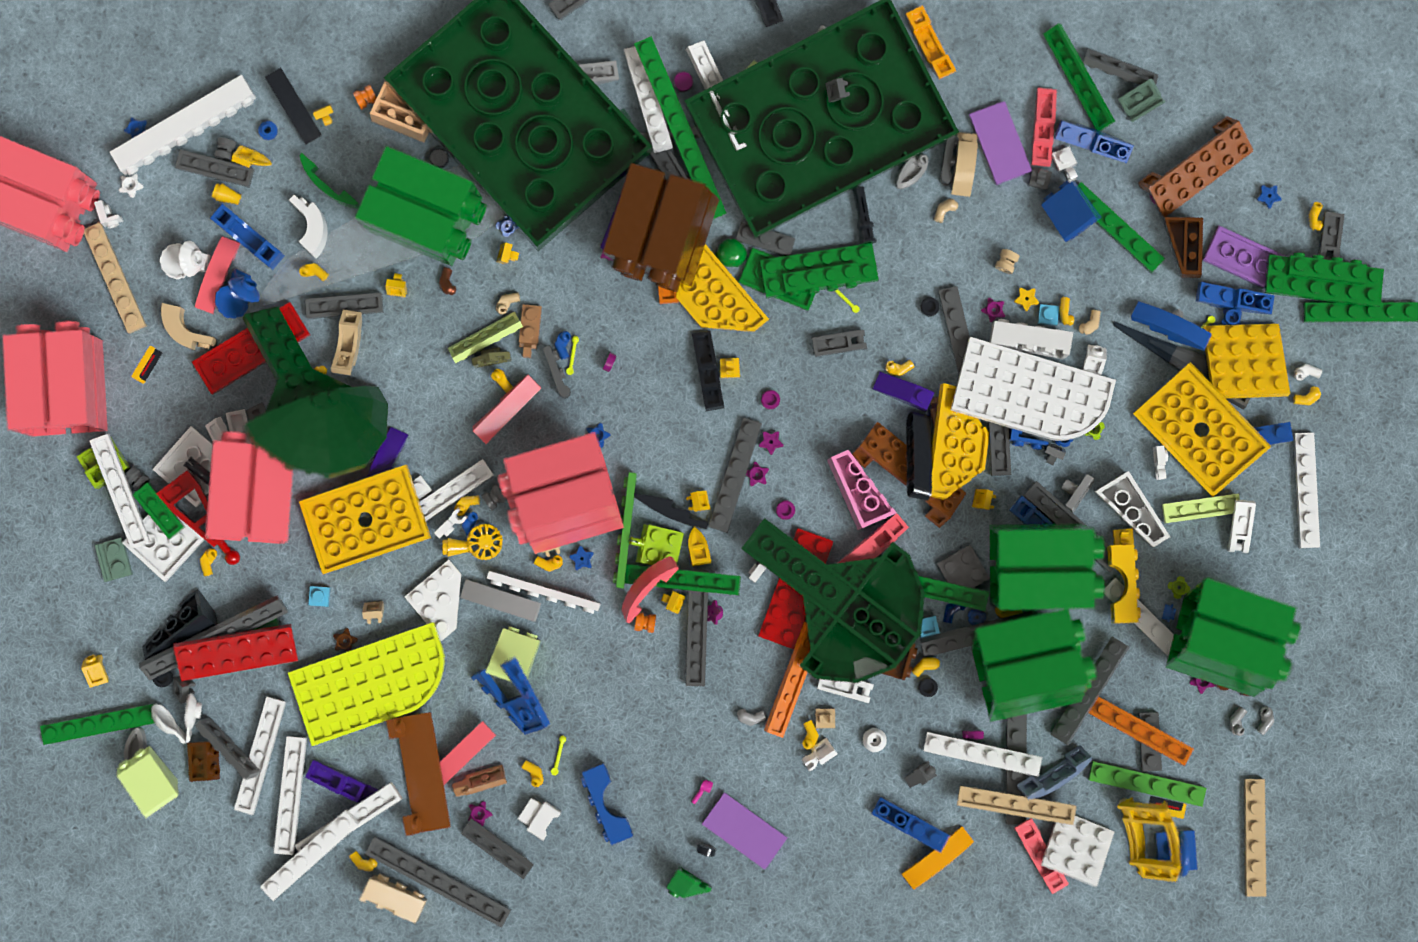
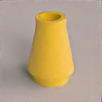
M217 183L212 193V198L216 199V201L239 205L242 194L235 192L223 183L221 185Z
M451 538L442 540L443 555L450 557L462 553H470L467 541Z

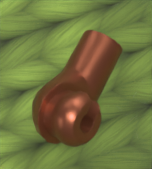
M444 267L439 279V285L443 293L454 295L456 287L452 286L450 282L453 270Z

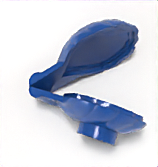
M235 269L228 281V286L222 287L216 292L215 305L224 317L233 319L242 317L248 309V301L259 302L260 293L256 288V282L251 279L250 275Z

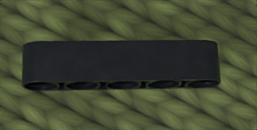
M910 412L906 420L907 496L928 501L932 494L931 417L925 414Z

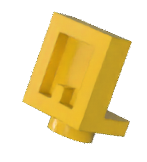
M102 654L97 656L90 655L83 660L81 669L89 688L109 681L102 663Z

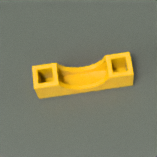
M1134 545L1108 546V566L1119 571L1125 584L1122 596L1116 602L1110 604L1111 624L1137 623L1138 619L1141 618V609L1137 606V599L1140 598V590L1136 588V580L1139 579L1138 568H1135V561L1138 559L1137 549H1134Z

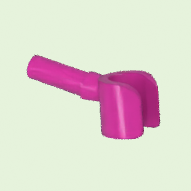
M704 780L691 802L696 804L704 791L710 793L713 782Z

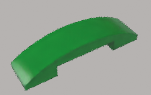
M303 153L299 155L307 175L325 195L339 204L359 209L360 204L345 190L340 195L336 194L315 175L319 168Z

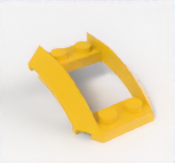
M1133 797L1119 803L1117 808L1121 809L1124 815L1122 820L1130 845L1129 864L1135 865L1139 869L1137 873L1142 878L1176 882L1181 869L1180 845L1177 830L1166 801L1162 805L1136 803ZM1142 823L1164 825L1170 845L1171 861L1145 858V835Z

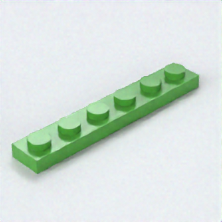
M630 472L628 477L624 478L623 488H627L626 496H622L621 507H625L624 515H621L624 528L622 529V534H618L617 545L621 547L620 553H616L615 558L618 572H614L613 583L616 584V588L624 589L637 477V473Z
M1094 761L1091 763L1088 777L1090 781L1203 807L1207 789Z

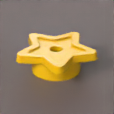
M1019 288V297L1014 302L1021 304L1026 312L1031 305L1039 304V301L1034 297L1036 291L1034 288L1029 291Z

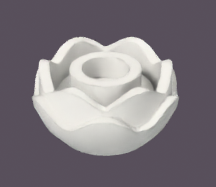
M871 728L864 733L863 745L867 750L879 752L886 746V735L879 728Z

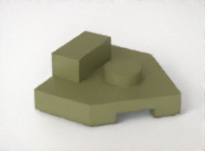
M500 347L481 350V356L472 358V364L475 368L511 362L512 357L510 352H501Z

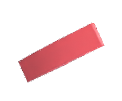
M1037 89L1031 165L1051 166L1056 120L1057 90Z
M484 721L440 761L444 785L496 736Z

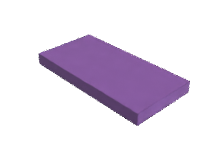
M1005 101L969 114L996 185L1032 172Z
M1218 226L1202 261L1265 289L1268 256L1285 255Z
M725 792L702 823V825L763 869L767 868L787 839L785 835Z

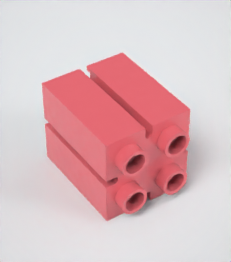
M0 136V225L64 252L68 251L70 245L77 246L85 230L84 225L80 224L79 216L80 214L84 215L85 210L90 212L94 210V202L98 201L100 197V191L95 189L97 183L72 165Z
M79 322L55 323V332H52L50 330H40V325L26 324L16 326V335L3 336L8 430L31 437L66 434V428H71L72 434L108 431L103 340L92 336L90 328L79 327Z
M222 432L221 441L213 442L205 539L241 541L244 537H248V542L284 544L288 540L293 471L284 468V464L277 459L268 457V453L261 448H255L251 444H247L245 433Z
M595 432L504 459L507 473L498 475L503 495L507 498L509 507L512 509L508 511L510 523L514 534H517L520 545L530 542L535 554L624 528L615 495L612 493L613 488Z

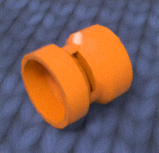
M371 85L366 86L362 91L357 90L353 92L361 110L367 108V105L370 103L374 104L377 99Z
M639 612L636 616L634 631L644 629L648 633H654L656 614L645 616L644 613Z

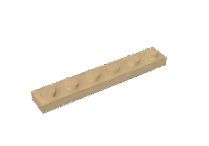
M99 222L85 228L84 235L127 332L130 334L146 327L145 320L103 225Z
M1244 779L1245 896L1266 897L1265 779Z
M965 786L959 787L957 799L958 806L1074 825L1076 805L1036 798L1028 800L1024 796Z

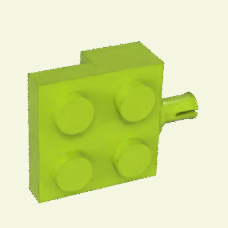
M111 437L125 473L131 468ZM92 447L76 456L93 487L100 489L105 486L106 483Z
M643 524L641 538L631 536L629 539L633 540L629 541L630 545L639 546L635 562L654 565L658 561L672 556L677 564L684 533Z

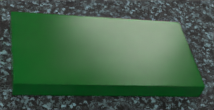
M752 247L738 283L765 294L760 260L777 257ZM805 292L801 293L798 297L786 295L774 298L809 311L815 294Z

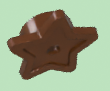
M348 628L342 634L333 635L337 643L336 651L341 649L347 652L352 651V644L358 641V638L350 635Z

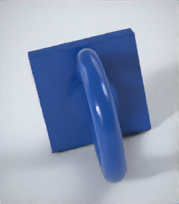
M1177 830L1181 855L1179 876L1181 877L1187 876L1189 870H1198L1194 830ZM1155 832L1156 859L1171 861L1167 832Z

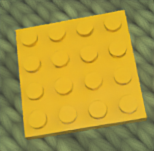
M1279 324L1203 327L1204 330L1212 333L1205 348L1210 383L1225 398L1286 397L1290 395Z

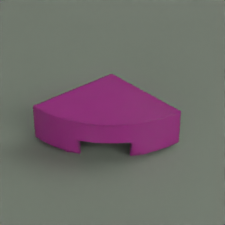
M962 731V738L983 739L984 731Z

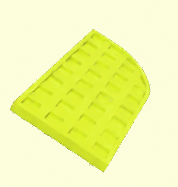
M432 622L288 672L311 745L315 746L419 709L432 697L440 684L444 672L445 655L435 623Z

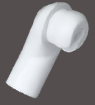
M1304 364L1296 368L1293 375L1298 381L1304 380L1309 375L1320 378L1322 369Z

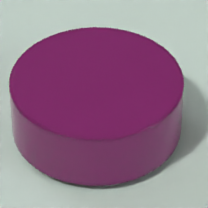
M687 72L678 73L674 78L675 88L680 92L689 91L693 86L692 76Z
M609 353L602 370L610 372L617 357L616 354Z
M768 390L763 393L761 403L766 409H775L780 403V396L776 391Z
M782 501L776 507V514L782 520H789L795 514V506L790 501Z

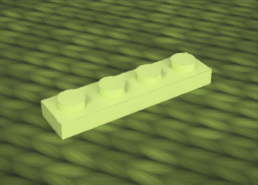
M513 312L452 345L448 350L455 363L483 350L490 344L498 342L501 338L516 332L523 326L516 313Z
M1239 494L1162 504L1164 523L1233 514L1235 500H1240Z

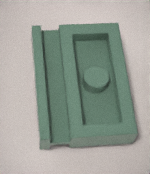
M1152 78L1118 99L1127 115L1131 118V122L1138 120L1165 103Z
M122 537L95 545L104 582L133 575L126 546L122 544L124 542Z

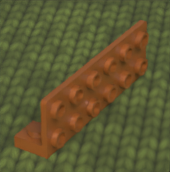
M1228 116L1213 126L1215 133L1218 135L1163 176L1152 172L1138 182L1142 190L1151 194L1163 217L1168 216L1253 152V148L1240 121Z
M877 422L864 441L853 451L852 455L864 468L873 460L907 486L906 444ZM959 488L947 499L942 500L930 497L925 502L932 506V508L926 513L925 517L940 528L952 517L965 497L966 492Z
M431 712L386 720L389 739L399 738L412 813L403 816L406 836L450 828L451 824Z

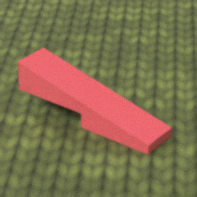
M527 374L500 399V402L472 427L473 432L487 444L541 389V386Z

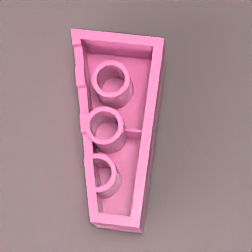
M849 450L827 460L857 530L896 514V511L888 504L886 498L878 491L873 481L865 474L863 468Z

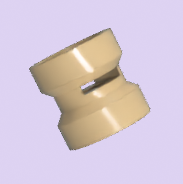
M1002 249L1000 253L1001 258L997 261L995 268L1004 273L1013 274L1014 264L1018 262L1020 256L1013 251Z

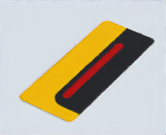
M149 346L131 377L144 384L160 359L162 352Z
M1150 796L1149 804L1162 805L1166 801L1171 816L1184 819L1186 804Z

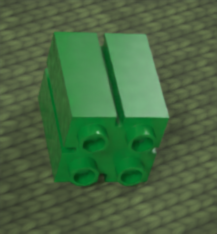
M386 146L372 177V180L378 182L377 187L368 186L355 218L368 232L447 265L453 266L456 258L463 261L472 243V239L466 237L467 233L465 231L467 228L469 229L471 223L475 225L481 223L487 208V204L482 203V196L474 183Z
M1082 523L989 525L990 560L996 561V566H990V602L999 610L1095 608V598H1103V575H1097L1096 571H1093L1094 559H1103L1104 541L1103 536H1097L1093 528L1087 527Z
M1205 578L1183 598L1175 628L1181 630L1182 633L1180 635H1173L1165 668L1252 697L1264 691L1265 688L1273 689L1279 680L1286 681L1291 670L1292 660L1285 657L1287 649L1285 645L1286 643L1294 645L1300 633L1301 623L1294 621L1297 608Z
M1069 609L975 629L971 651L979 682L986 681V686L981 687L990 722L1079 703L1082 701L1086 690L1092 687L1091 680L1096 679L1093 660L1091 656L1082 657L1080 652L1081 642H1085L1084 627L1080 618L1071 620Z

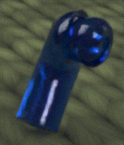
M952 603L947 604L943 622L952 624L954 613L960 610L964 611L966 607Z

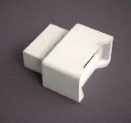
M531 798L518 819L529 826L527 831L544 840L547 836L546 829L553 818L559 817L562 811L546 801L544 804H541Z

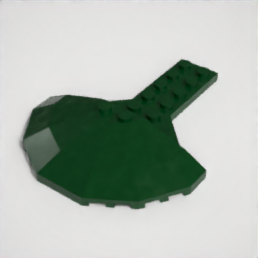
M278 306L244 314L242 319L277 381L265 413L245 423L243 426L252 446L255 448L259 447L267 452L268 457L280 461L287 470L293 471L296 469L305 471V474L308 475L312 473L323 475V478L326 479L365 468L387 438L388 403L379 387H352L312 369Z
M764 518L741 548L803 596L811 651L799 666L815 679L859 683L895 669L921 635L925 591L910 554L894 542L891 543L882 557L826 565Z

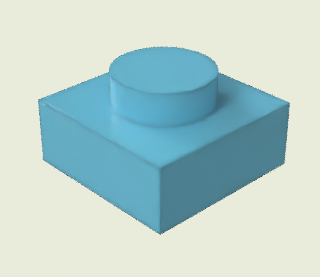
M1040 304L1037 324L1057 326L1059 306Z
M310 586L308 605L329 607L330 588Z
M936 616L922 619L920 638L940 634Z

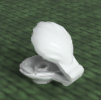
M185 241L183 245L180 243L171 244L162 251V256L160 257L161 268L167 276L174 279H181L186 276L191 277L198 272H206L211 255L203 254L193 241Z
M192 693L187 697L185 711L187 735L176 724L170 712L161 704L152 706V719L159 729L168 734L176 735L181 743H187L191 739V729L195 724L196 718H201L202 703H197Z

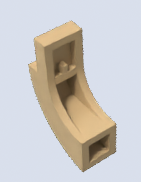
M959 132L951 195L970 197L977 158V134Z
M162 303L161 316L163 325L168 334L177 343L191 350L196 349L197 343L198 347L209 349L210 346H216L217 339L195 334L187 329L184 323L185 309Z
M342 311L339 321L338 344L331 366V373L351 375L359 351L362 312Z

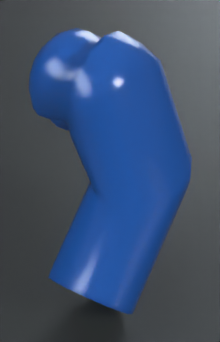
M568 331L561 332L554 344L561 360L570 357L566 349L571 339V334Z
M475 512L467 513V519L462 523V528L467 536L474 528L478 519V515Z

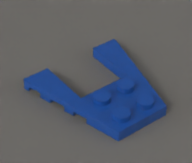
M516 657L504 661L500 666L521 693L519 696L507 700L492 677L486 673V669L476 672L471 676L473 681L477 679L483 685L481 689L487 695L490 693L498 701L495 704L500 709L504 708L510 714L508 718L525 735L544 729L550 724Z

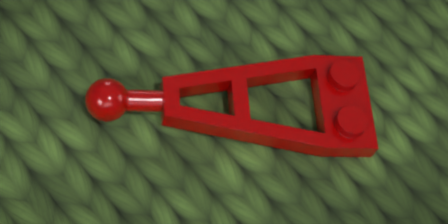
M189 470L156 493L178 518L213 547L218 545L224 552L225 561L229 565H235L240 561V554L236 550H231L224 540L205 539L206 532L200 526L207 521V514L197 522H194L174 505L195 489L207 512L208 499L201 485Z

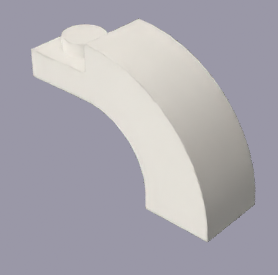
M293 195L289 201L307 220L306 233L299 242L317 259L327 241L328 229L326 220L313 202L309 204L303 197L298 199Z

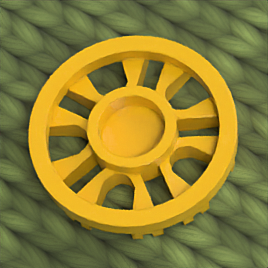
M490 524L477 525L467 536L468 550L477 559H492L502 549V535L497 528ZM489 528L493 530L491 535L488 534ZM475 530H478L480 533L479 537L473 534ZM497 534L498 537L492 539V536ZM471 538L477 539V542H471L470 540ZM495 540H499L498 546L493 544ZM477 544L478 549L473 551L471 546ZM491 547L496 550L495 553L490 549ZM480 549L483 550L481 556L478 555ZM489 550L491 556L485 557V551Z

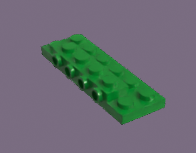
M872 243L760 260L766 299L786 295L798 297L801 293L805 292L817 294L820 290L825 289L831 292L838 290V287L846 286V289L857 287V284L877 282L879 280Z
M1299 252L1293 253L1289 257L1269 255L1265 293L1379 308L1381 306L1384 269L1367 267V265L1362 264L1361 260L1343 262V258L1339 257L1326 260L1322 255H1313L1310 258L1305 257L1304 253Z

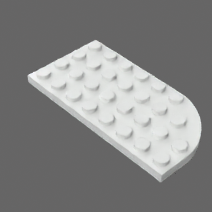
M970 337L950 410L1049 440L1065 441L1088 433L1102 421L1109 410L1116 380Z

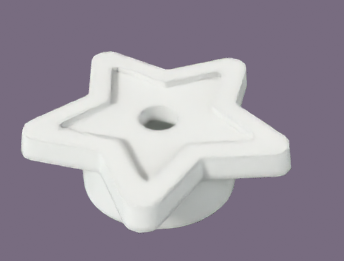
M134 174L131 177L121 176L122 186L119 192H127L131 198H134L136 191L143 189V185L138 182V175Z

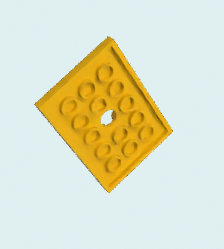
M1191 362L1133 413L1212 497L1271 448V445ZM1200 422L1206 423L1209 426L1208 435H1197L1194 430L1195 425Z
M403 465L299 501L322 574H327L431 538L408 465ZM363 512H368L372 516V523L368 527L361 526L359 523V517Z

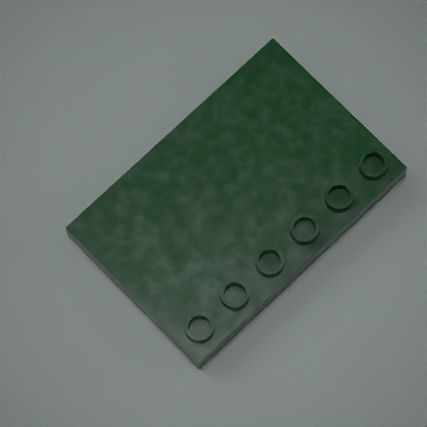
M473 0L384 77L390 89L424 124L429 132L537 251H540L628 174L631 163L638 165L652 153V145L519 0Z
M880 0L684 101L692 121L754 240L926 152L959 133L891 0ZM837 78H843L844 81L848 82V85L844 86L845 92H850V95L838 101L829 102L825 83ZM712 93L715 94L722 109L721 118L710 96ZM723 114L725 115L726 120H727V122H728V124H729V126H730L731 129H729V128L725 125V123H724V121H723ZM728 133L735 136L738 145L745 143L746 147L736 151Z

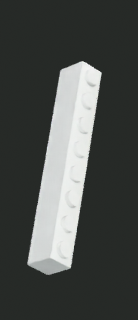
M240 75L110 151V154L123 174H134L140 166L144 164L149 165L155 161L154 158L157 156H163L171 152V148L174 146L185 144L188 138L193 135L198 136L202 134L204 129L209 126H216L221 122L222 118L226 116L231 117L236 114L239 108L250 106L256 97L244 77Z

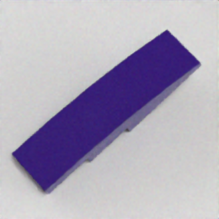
M316 760L312 761L305 778L336 794H341L357 803H360L379 790Z

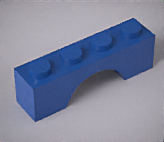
M222 204L210 217L218 226L272 270L285 257L283 253L225 205Z
M605 763L583 771V776L580 779L584 788L588 787L590 795H588L591 806H596L598 812L595 813L598 823H602L605 831L602 833L606 842L610 841L611 845L633 837L627 817L613 815L605 807L603 794L605 788L611 782Z

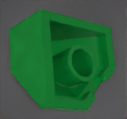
M678 866L666 888L669 889L668 893L675 898L679 896L686 898L710 892L712 886Z

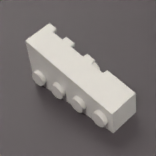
M998 319V321L992 323L989 342L1020 352L1064 360L1070 355L1073 332L1048 329L1042 326H1028V324L1020 322L1013 324L1009 323L1008 320Z
M1129 471L1094 491L1151 547H1155L1170 537Z

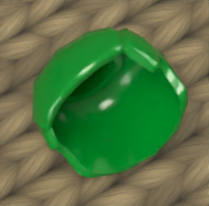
M725 239L718 245L716 251L717 258L726 267H739L746 261V247L739 240Z

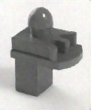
M929 761L914 769V772L907 775L904 779L910 788L920 783L924 785L937 776L935 774L936 769L934 766H930Z

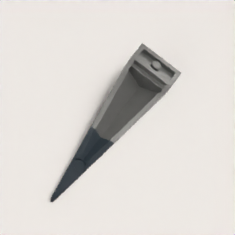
M1113 323L1114 327L1179 371L1191 362L1210 382L1206 355L1162 341L1120 323ZM1226 398L1229 402L1243 410L1247 407L1250 398Z

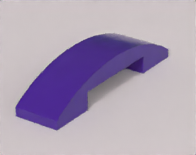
M392 427L390 428L387 438L380 446L366 478L393 468L409 436L408 434Z

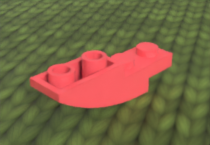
M897 513L894 514L838 563L876 558L909 527Z

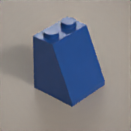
M1067 180L1059 186L1060 191L1056 194L1052 192L1044 198L1045 202L1041 204L1065 242L1071 241L1102 218L1075 181L1069 183Z

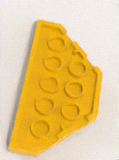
M705 244L692 287L680 283L676 298L701 328L755 332L769 318Z
M946 383L940 384L932 444L931 497L942 500L947 499L957 489L963 487L973 477L985 470L989 431L986 427L982 426L978 418L950 410L956 386Z

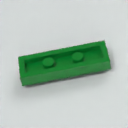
M147 482L133 496L167 538L171 540L185 526L158 497L151 484Z

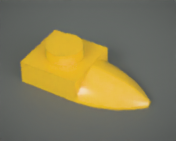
M242 145L232 155L233 162L248 168L251 165H272L266 156Z
M694 527L688 539V550L692 567L710 564L711 557L704 535Z

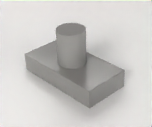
M1087 474L1079 486L1068 479L1063 484L1061 489L1072 495L1066 504V508L1074 513L1093 485V477Z

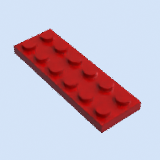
M291 302L279 308L298 343L311 335ZM246 328L195 359L192 363L210 393L214 395L263 365L266 361L250 331Z
M797 528L793 539L826 564L834 541ZM780 578L758 637L794 649L806 619L804 600L800 593Z
M291 624L174 644L181 681L298 661Z

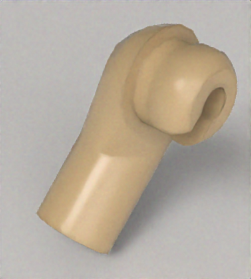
M947 199L940 203L937 207L934 221L943 223L945 213L950 210L956 211L958 203L954 199Z
M519 292L502 295L496 304V311L501 315L505 314L511 303L520 301Z
M1091 310L1090 321L1079 326L1081 334L1089 335L1098 329L1101 311Z

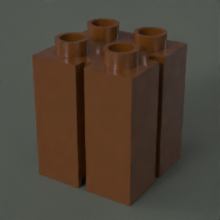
M631 163L603 253L613 259L611 269L621 272L620 275L642 281L644 274L647 273V279L656 282V286L678 292L680 283L692 287L719 198L703 183L670 175L669 180L664 179V172Z

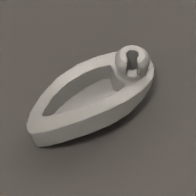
M920 154L906 161L898 172L895 187L897 189H905L916 183L928 166V157L925 154Z
M135 728L129 735L124 749L125 760H130L134 757L138 750L147 748L146 735L143 728Z

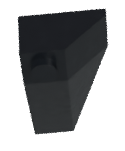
M198 589L179 604L181 609L175 616L170 615L167 618L168 622L164 629H157L143 645L144 660L173 647L176 643H181L218 625L215 611Z

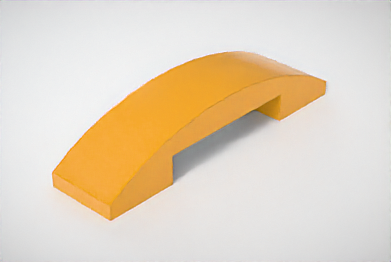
M923 5L907 12L906 17L911 30L937 78L941 79L956 72L949 55H946L931 26V20Z
M961 826L950 835L942 853L935 849L932 850L919 862L914 863L904 871L902 876L914 890L963 853L974 842L973 839Z

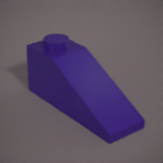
M882 372L879 373L872 389L923 412L928 409L935 393L914 383Z

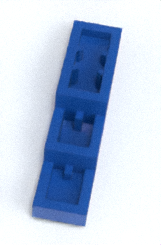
M1138 301L1131 315L1132 321L1148 325L1151 331L1168 335V340L1205 351L1212 336V333L1192 322Z

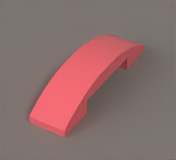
M221 237L203 278L195 308L211 314L214 313L216 308L215 294L224 284L231 263L234 261L240 246L239 242Z
M672 556L666 557L649 567L633 583L626 594L621 610L627 623H630L642 610L639 603L660 579L667 582L679 569Z
M1032 818L1014 827L1050 892L1054 894L1069 885L1064 874L1041 866L1047 846Z

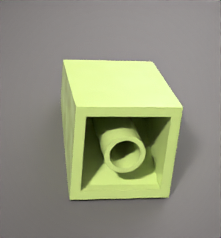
M511 626L508 629L503 628L486 673L511 681L500 665L504 661L516 657L528 679L541 642L537 640L538 636L528 632L526 636L519 633V629Z
M150 746L146 749L138 750L134 757L130 760H124L118 765L117 777L145 818L178 796L177 778Z

